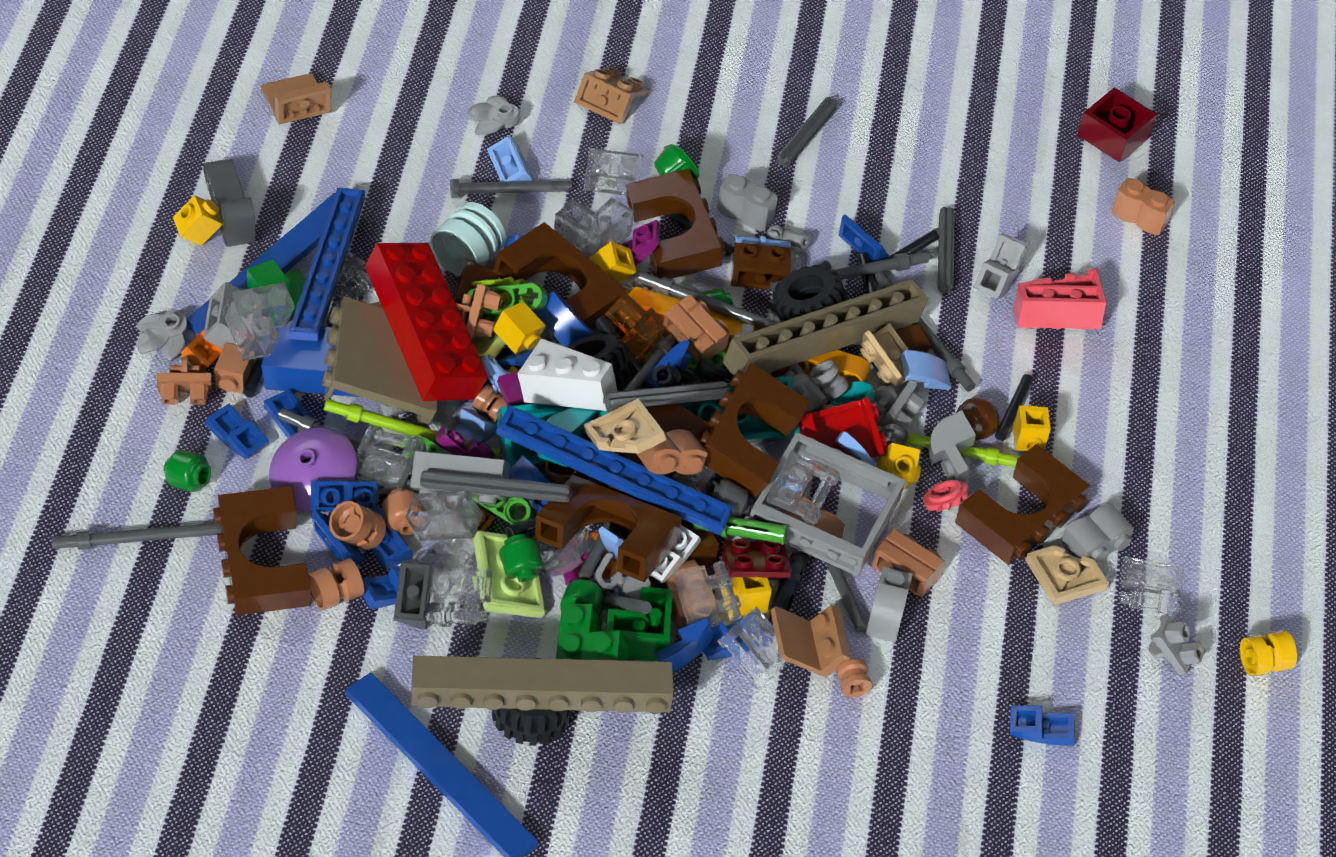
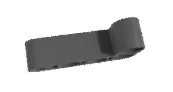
M225 159L203 163L204 177L211 201L218 206L219 215L223 222L220 230L226 247L255 243L253 203L250 197H244L233 160Z

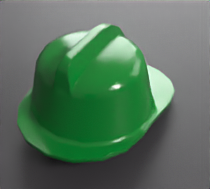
M674 144L665 146L654 162V166L659 173L658 176L689 169L693 179L699 178V171L694 162L681 148Z

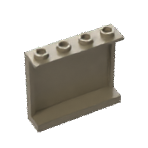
M344 296L339 307H333L329 323H332L333 327H331L327 337V344L331 346L324 360V365H327L328 369H326L321 386L325 387L324 400L330 399L334 389L415 413V425L428 428L437 412V401H422L383 308Z

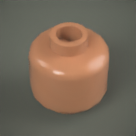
M398 488L391 491L382 503V512L387 527L398 531L399 534H412L425 521V512L421 499L416 492L406 488Z

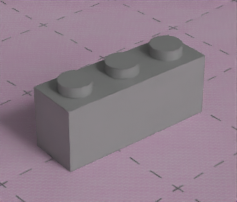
M415 451L410 488L419 492V497L437 499V494L449 495L448 499L452 501L466 502L467 497L478 498V503L496 505L497 500L506 501L507 496L423 488L420 486L422 471H434L509 479L511 465L505 460Z

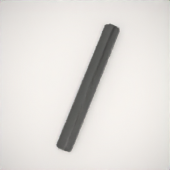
M718 381L607 392L603 398V403L607 410H615L638 398L645 407L721 399L726 390H730V388L727 387L726 382Z
M422 471L420 477V486L428 489L565 503L569 502L571 497V487L563 484L434 471Z

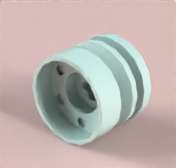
M467 202L461 205L448 220L431 234L430 246L437 261L447 271L459 277L468 260L484 266L506 242L505 230L498 217L485 206L475 202Z

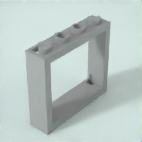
M796 432L781 457L770 482L762 490L752 507L749 520L787 525L788 534L785 544L859 577L902 497L906 480L893 475V473L876 468L866 461L849 456L839 449L824 445L812 437L809 438ZM796 460L887 499L861 548L770 507Z

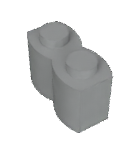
M729 174L720 185L717 209L727 217L741 220L752 229L765 231L774 220L778 196L768 188L753 185L752 182L740 175Z
M1107 504L1098 508L1089 516L1081 517L1065 528L1062 541L1077 558L1081 559L1082 556L1094 559L1096 563H1100L1107 557L1108 553L1116 550L1122 551L1131 543L1134 528L1112 504Z

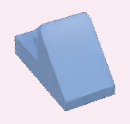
M462 408L460 424L455 430L464 439L471 441L475 438L481 444L483 441L486 443L496 433L498 427L497 423L495 424L489 420L488 416L482 412Z

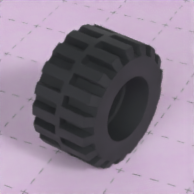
M813 265L812 267L804 266L802 269L790 272V275L784 276L781 279L782 282L777 283L772 294L773 303L781 322L848 300L840 275H838L837 271L834 269L830 270V267L825 265L822 267L819 265Z
M615 334L591 335L566 346L572 350L611 363L617 391L625 387L632 380L634 371L624 341L620 336H615Z
M500 708L492 710V719L496 721L498 731L504 730V736L509 740L514 737L516 738V743L523 744V741L529 742V746H536V743L539 741L542 744L550 743V737L555 740L560 737L561 731H565L568 727L572 710L532 709L523 711L520 709Z

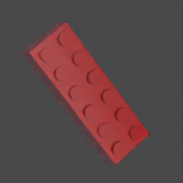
M376 243L365 268L422 401L475 399L487 380L488 375L429 243Z

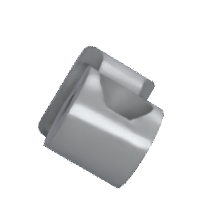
M607 553L592 575L591 581L596 583L603 592L612 591L614 587H617L618 596L640 600L641 587L651 588L649 578L642 582L630 576L623 577V574L617 572L610 579L602 578L601 575L605 567L614 557L613 553Z

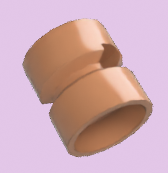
M345 501L338 504L330 515L329 527L334 537L360 549L370 550L377 547L385 536L386 524L381 514L353 501Z
M351 558L333 563L330 570L327 567H322L308 573L312 598L317 607L322 611L339 605L341 599L348 602L364 595V584L361 574Z

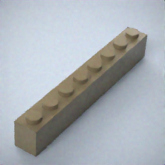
M910 279L732 338L723 363L733 376L738 369L744 371L750 362L766 373H770L862 341L863 333L868 330L874 334L889 323L894 330L919 321L929 298L914 280Z
M413 655L411 706L423 708L454 707L456 709L487 708L490 710L503 708L520 709L523 711L544 709L553 711L584 710L586 712L617 711L619 713L649 712L652 714L671 712L673 700L672 662Z

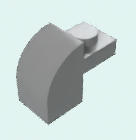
M1004 233L1000 234L990 260L983 263L973 288L996 299L1003 297L1013 284L1020 270L1018 267L1028 244Z
M962 410L944 418L935 426L928 450L931 464L933 465L943 460L941 466L948 478L952 476L953 480L958 481L967 480L969 468L962 458L960 451L973 446L976 437Z
M883 566L866 636L896 643L912 573Z

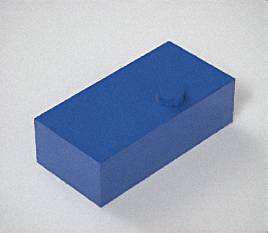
M273 322L261 365L265 389L279 391L290 389L292 392L325 394V387L321 386L323 375L326 369H328V366L324 365V360L331 346L327 344V337L331 327L323 326L319 341L317 342L289 339L291 324ZM336 389L332 393V395L360 397Z

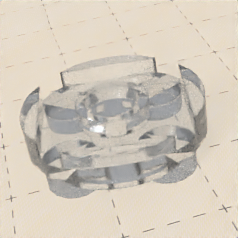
M585 527L580 529L563 549L539 541L538 545L540 546L544 563L541 571L544 574L549 571L552 576H558L579 566L583 562L580 557L586 550L590 555L594 549L595 540L589 530Z

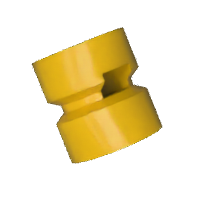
M1286 630L1267 633L1265 636L1259 634L1243 638L1240 643V658L1249 676H1260L1269 674L1271 671L1280 672L1295 668L1297 648L1292 635Z

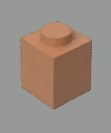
M225 343L214 368L215 388L243 394L244 387L254 366V349Z

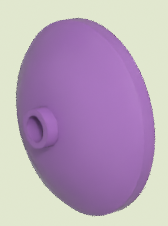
M322 427L305 429L289 437L275 452L269 469L270 485L272 488L292 486L296 510L313 512L310 511L311 480H356L359 469L358 456L351 442L340 432ZM311 458L308 463H304L306 459Z

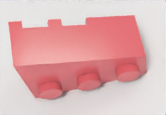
M1097 268L1089 269L1086 275L1075 276L1074 273L1065 274V279L1052 281L1049 277L1019 283L1013 311L1018 328L1101 329L1107 302Z

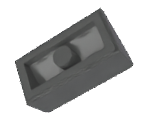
M401 562L394 621L415 628L426 629L433 577L432 564Z

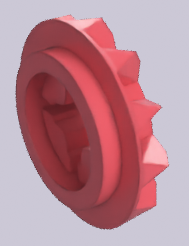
M958 480L940 482L926 492L923 496V503L928 511L936 510L941 512L944 509L950 510L954 506H959L960 502L968 498L970 493L968 484Z

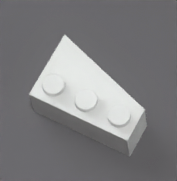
M542 338L517 373L525 403L607 411L603 398L607 392L617 391L611 363Z

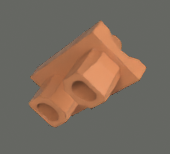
M477 284L472 306L470 307L472 295L465 293L462 303H456L464 323H466L467 315L470 313L466 328L471 338H493L495 333L493 328L496 323L484 320L483 316L485 308L500 311L503 296L490 291V288Z
M182 357L181 365H170V373H157V388L161 394L162 404H178V392H190V404L205 405L209 392H212L211 373H200V365H188V357Z

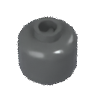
M722 479L719 482L714 481L705 493L732 506L731 517L744 519L750 510L751 504L748 503L749 494L747 490L729 479Z

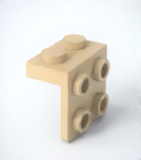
M889 323L874 334L869 330L863 333L861 341L863 348L860 351L869 364L873 362L878 368L877 376L886 387L893 385L898 389L907 383L900 355L905 350H908V348Z

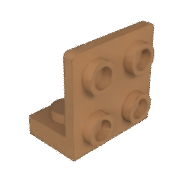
M613 67L595 69V71L584 73L574 103L618 124H622L625 122L633 98L649 95L650 89L643 86L644 82L633 77L628 79L621 76V71Z
M311 73L261 85V91L279 125L331 112V88L328 82L317 84Z
M830 605L811 621L777 606L770 610L778 652L782 660L826 678L841 663L851 659L840 608Z

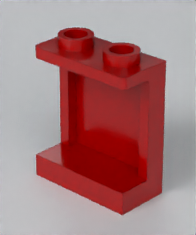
M869 397L805 414L798 423L802 435L809 438L812 437L831 448L839 449L849 456L852 455L834 443L839 434L844 431L853 437L871 458L884 455V448H887L883 431H878L875 420L879 419L875 402L870 403ZM811 466L813 475L824 472Z

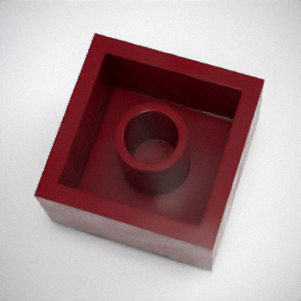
M1114 87L1083 113L1077 136L1120 163L1151 137L1157 114Z

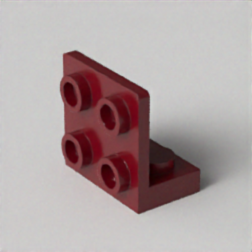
M744 539L723 541L722 579H733V577L768 578V580L790 578L791 567L785 544L782 545L769 541H747Z

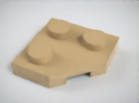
M639 398L584 424L587 435L598 450L639 454L666 441L664 431Z
M1055 545L1027 553L1025 561L1053 606L1107 589L1109 582L1094 559L1082 556L1080 559L1064 553L1065 549Z

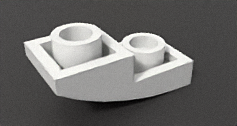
M681 525L679 542L653 571L651 576L664 583L701 542L700 537Z

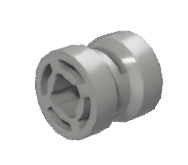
M833 360L819 363L809 373V378L815 385L820 387V391L826 396L828 401L839 397L848 388V382L844 376L838 374V367Z

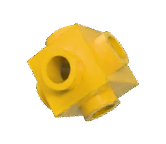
M891 443L887 448H884V455L879 456L876 467L906 480L904 489H907L914 482H917L920 477L921 465H918L920 449Z

